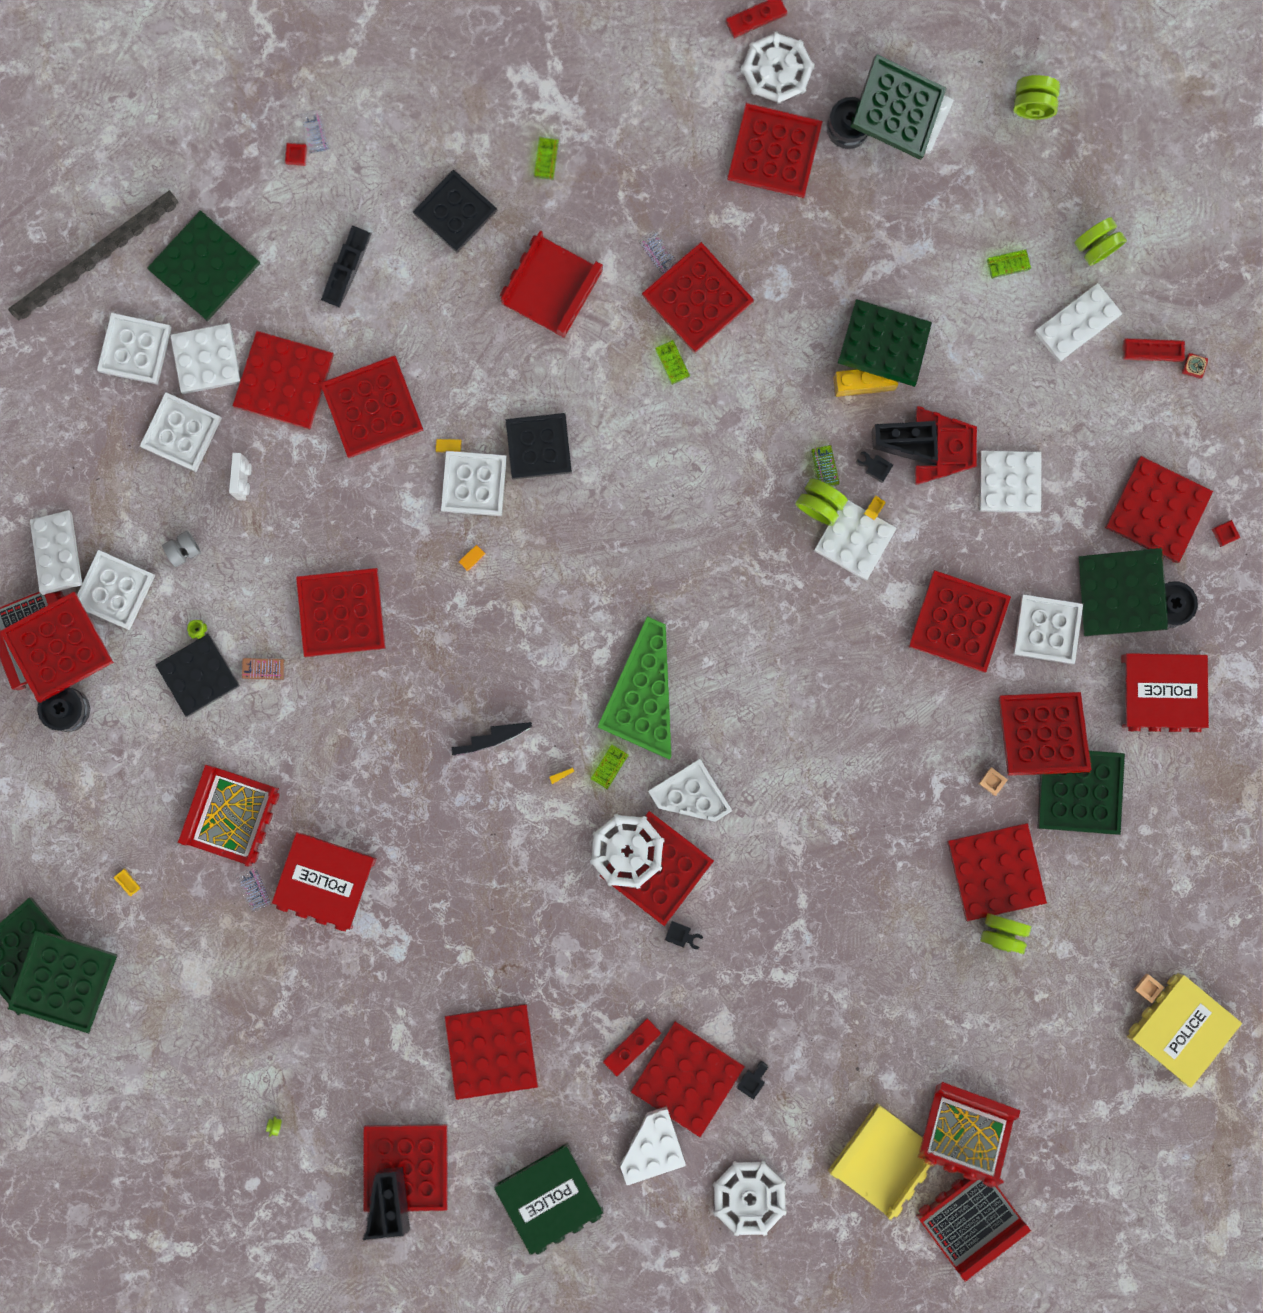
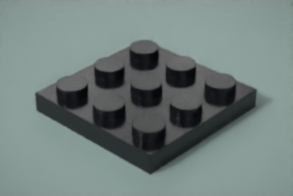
M453 169L413 211V214L451 249L458 253L497 212V208Z
M565 413L506 419L512 480L572 473Z
M206 634L156 664L157 669L185 717L191 716L240 686L210 634Z

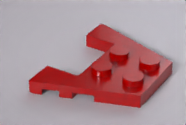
M921 406L916 407V422L936 421L938 462L936 466L916 465L915 485L975 468L977 466V426L945 417L940 413L931 412Z

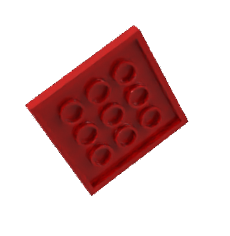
M746 103L727 180L804 198L823 121Z
M702 242L642 293L643 298L694 354L754 302L750 294Z
M256 331L232 406L311 430L323 392L320 383L327 379L334 354Z
M395 355L320 383L348 458L424 431Z
M1140 456L1105 528L1147 549L1162 548L1163 557L1179 563L1213 491Z
M377 568L296 577L303 655L305 658L386 649Z
M934 570L908 647L986 673L1011 596Z
M76 592L64 596L0 631L39 703L114 663Z
M1081 692L999 696L1008 776L1091 771Z
M648 811L645 815L647 821L665 841L663 842L662 869L643 883L639 889L627 886H611L665 926L714 860L652 812ZM642 828L639 834L646 842L652 841V838ZM626 845L624 849H621V853H624L625 857H629V854H633V850L630 849V845ZM654 846L648 847L647 859L653 861ZM609 862L606 868L612 874L615 868ZM645 863L637 869L638 877L650 866ZM618 872L617 877L633 879L632 872Z
M1028 823L947 841L966 921L985 918L987 914L998 915L1047 904Z
M527 1004L445 1016L456 1100L538 1088Z
M674 1021L631 1089V1093L656 1109L667 1106L672 1120L701 1138L745 1066L677 1021Z
M448 1124L365 1125L363 1136V1212H369L370 1199L375 1174L384 1168L402 1166L408 1211H447Z

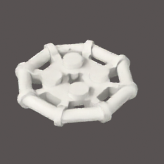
M774 31V34L756 42L752 41L749 44L750 48L744 64L741 66V72L744 74L754 96L758 95L781 104L782 101L806 92V86L812 70L815 69V65L812 63L803 45L804 42ZM773 43V47L763 52L762 47ZM779 43L791 46L793 48L790 51H788L786 49L780 48ZM797 52L803 61L802 64L797 63L795 56ZM755 54L760 57L757 66L752 65ZM778 64L783 70L775 72L773 66ZM797 71L803 72L800 82L795 80ZM752 73H757L761 78V82L757 84ZM786 85H791L793 87L792 89H789L783 93L781 91V89H783V87ZM764 86H767L769 88L775 89L776 93L763 88Z
M617 813L596 832H593L590 864H593L610 887L611 885L639 889L655 873L661 871L663 842L665 841L647 821V817L624 816ZM622 824L637 825L636 831L623 830ZM617 826L619 831L610 839L604 836ZM642 828L652 838V841L646 842L639 834ZM601 841L607 843L605 856H600ZM626 845H630V849L633 850V854H629V857H625V854L621 853V849H624ZM654 846L653 861L647 859L648 847ZM608 860L615 868L612 874L602 864L603 861ZM645 863L650 866L638 877L637 869ZM618 872H632L633 879L617 877Z
M763 1160L761 1162L734 1161L728 1170L716 1182L714 1181L712 1185L714 1187L715 1204L713 1214L737 1237L739 1235L763 1234L765 1236L774 1224L787 1213V1210H785L786 1182L778 1177ZM741 1171L757 1172L755 1177H743ZM736 1173L739 1179L731 1187L726 1186L725 1184ZM764 1174L774 1184L768 1187L761 1180L762 1175ZM777 1191V1205L771 1204V1192ZM723 1192L729 1193V1205L723 1206ZM748 1193L756 1196V1199L752 1200V1204H748L747 1200H744ZM769 1210L773 1211L774 1213L763 1223L761 1219L763 1215ZM729 1211L735 1213L739 1218L737 1224L726 1213ZM744 1221H757L758 1226L743 1225Z

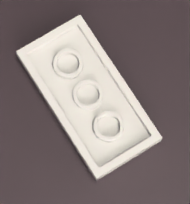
M1097 283L1039 327L1034 333L1058 363H1060L1123 313Z
M70 510L31 519L30 525L39 592L44 595L81 586L82 579L76 537Z

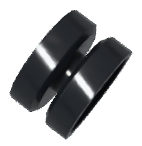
M846 97L839 100L833 106L827 123V134L830 140L836 146L843 149L859 147L868 137L867 134L850 127L859 102L857 97Z
M1179 581L1166 583L1168 628H1174L1189 622L1195 616L1198 608V598L1194 590L1185 583Z
M70 687L41 703L38 702L37 705L38 717L43 725L51 730L63 732L76 731L84 726L89 718L91 709L89 700L84 693Z

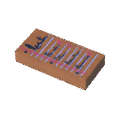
M243 658L242 679L284 680L285 660Z

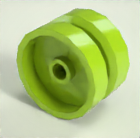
M1030 75L1022 77L1016 82L1015 94L1017 97L1014 100L1013 107L1016 115L1026 119L1038 120L1051 118L1057 114L1059 104L1057 98L1060 94V83L1058 80L1049 76Z
M1112 217L1094 225L1074 242L1080 252L1089 250L1084 256L1089 266H1093L1107 258L1127 242L1122 232L1112 234L1117 228V224Z
M810 478L804 488L807 494H801L795 505L811 518L823 524L833 526L839 517L836 511H842L848 500L832 486L820 480Z
M987 914L985 924L997 930L996 933L987 930L983 931L980 941L993 945V948L1003 951L1025 954L1027 944L1024 941L1015 939L1016 935L1025 938L1029 937L1032 926Z

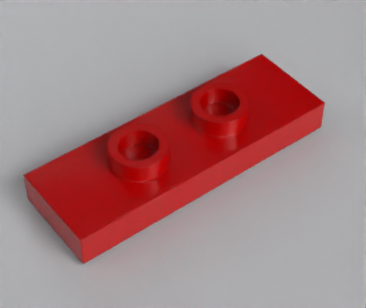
M767 0L726 18V24L733 38H737L786 16L787 10L782 0Z
M1125 338L1123 340V360L1183 362L1185 360V341Z
M646 1018L603 1060V1063L618 1077L662 1033Z

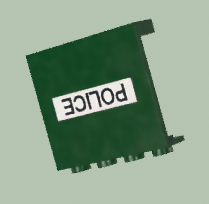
M568 1142L499 1181L494 1186L495 1192L530 1255L534 1253L536 1255L541 1254L547 1250L546 1246L549 1244L562 1242L566 1238L565 1235L570 1232L573 1234L579 1232L584 1228V1224L589 1221L591 1223L598 1221L602 1217L601 1214L604 1213L603 1206L599 1205L571 1154Z

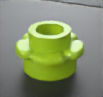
M192 620L187 626L188 635L193 639L202 638L207 631V625L201 620Z
M276 1116L273 1119H268L266 1132H269V1137L272 1135L278 1136L282 1119H277Z

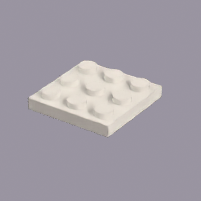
M111 313L97 371L158 385L172 327L166 324Z
M230 323L171 335L182 394L240 383L241 376Z
M165 392L140 447L197 472L222 418Z
M446 451L441 511L502 516L507 456Z
M980 451L979 511L1040 513L1041 452Z
M848 500L843 510L837 511L839 517L833 526L827 527L814 551L867 581L897 528L878 517L875 520L864 514L866 510Z
M98 550L77 595L87 612L130 630L155 575Z
M1021 595L1013 655L1075 664L1083 604Z

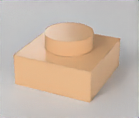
M991 767L978 784L996 796L1008 779Z
M1145 974L1133 990L1149 1003H1153L1165 987L1149 974Z

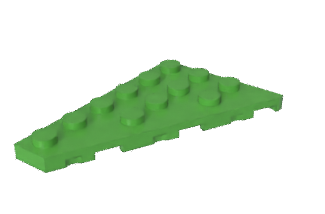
M647 616L597 728L670 760L672 755L666 624Z

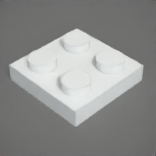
M241 453L232 454L229 493L237 500L246 501V495H249L250 484L247 483L248 475H251L252 466Z

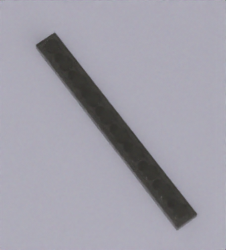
M170 190L8 308L9 312L18 321L27 318L31 311L45 305L47 300L53 295L60 294L69 283L76 282L84 272L91 271L99 261L109 258L114 250L125 246L133 236L140 235L148 225L156 223L163 214L174 210L179 203Z

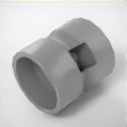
M188 531L178 535L176 541L171 539L162 545L165 554L175 567L185 563L187 557L192 559L201 553L197 543Z

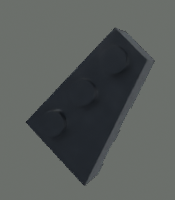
M936 421L886 423L873 426V449L930 465H935L938 462Z
M403 1166L384 1168L375 1174L370 1199L371 1205L367 1215V1226L363 1241L402 1237L410 1231Z

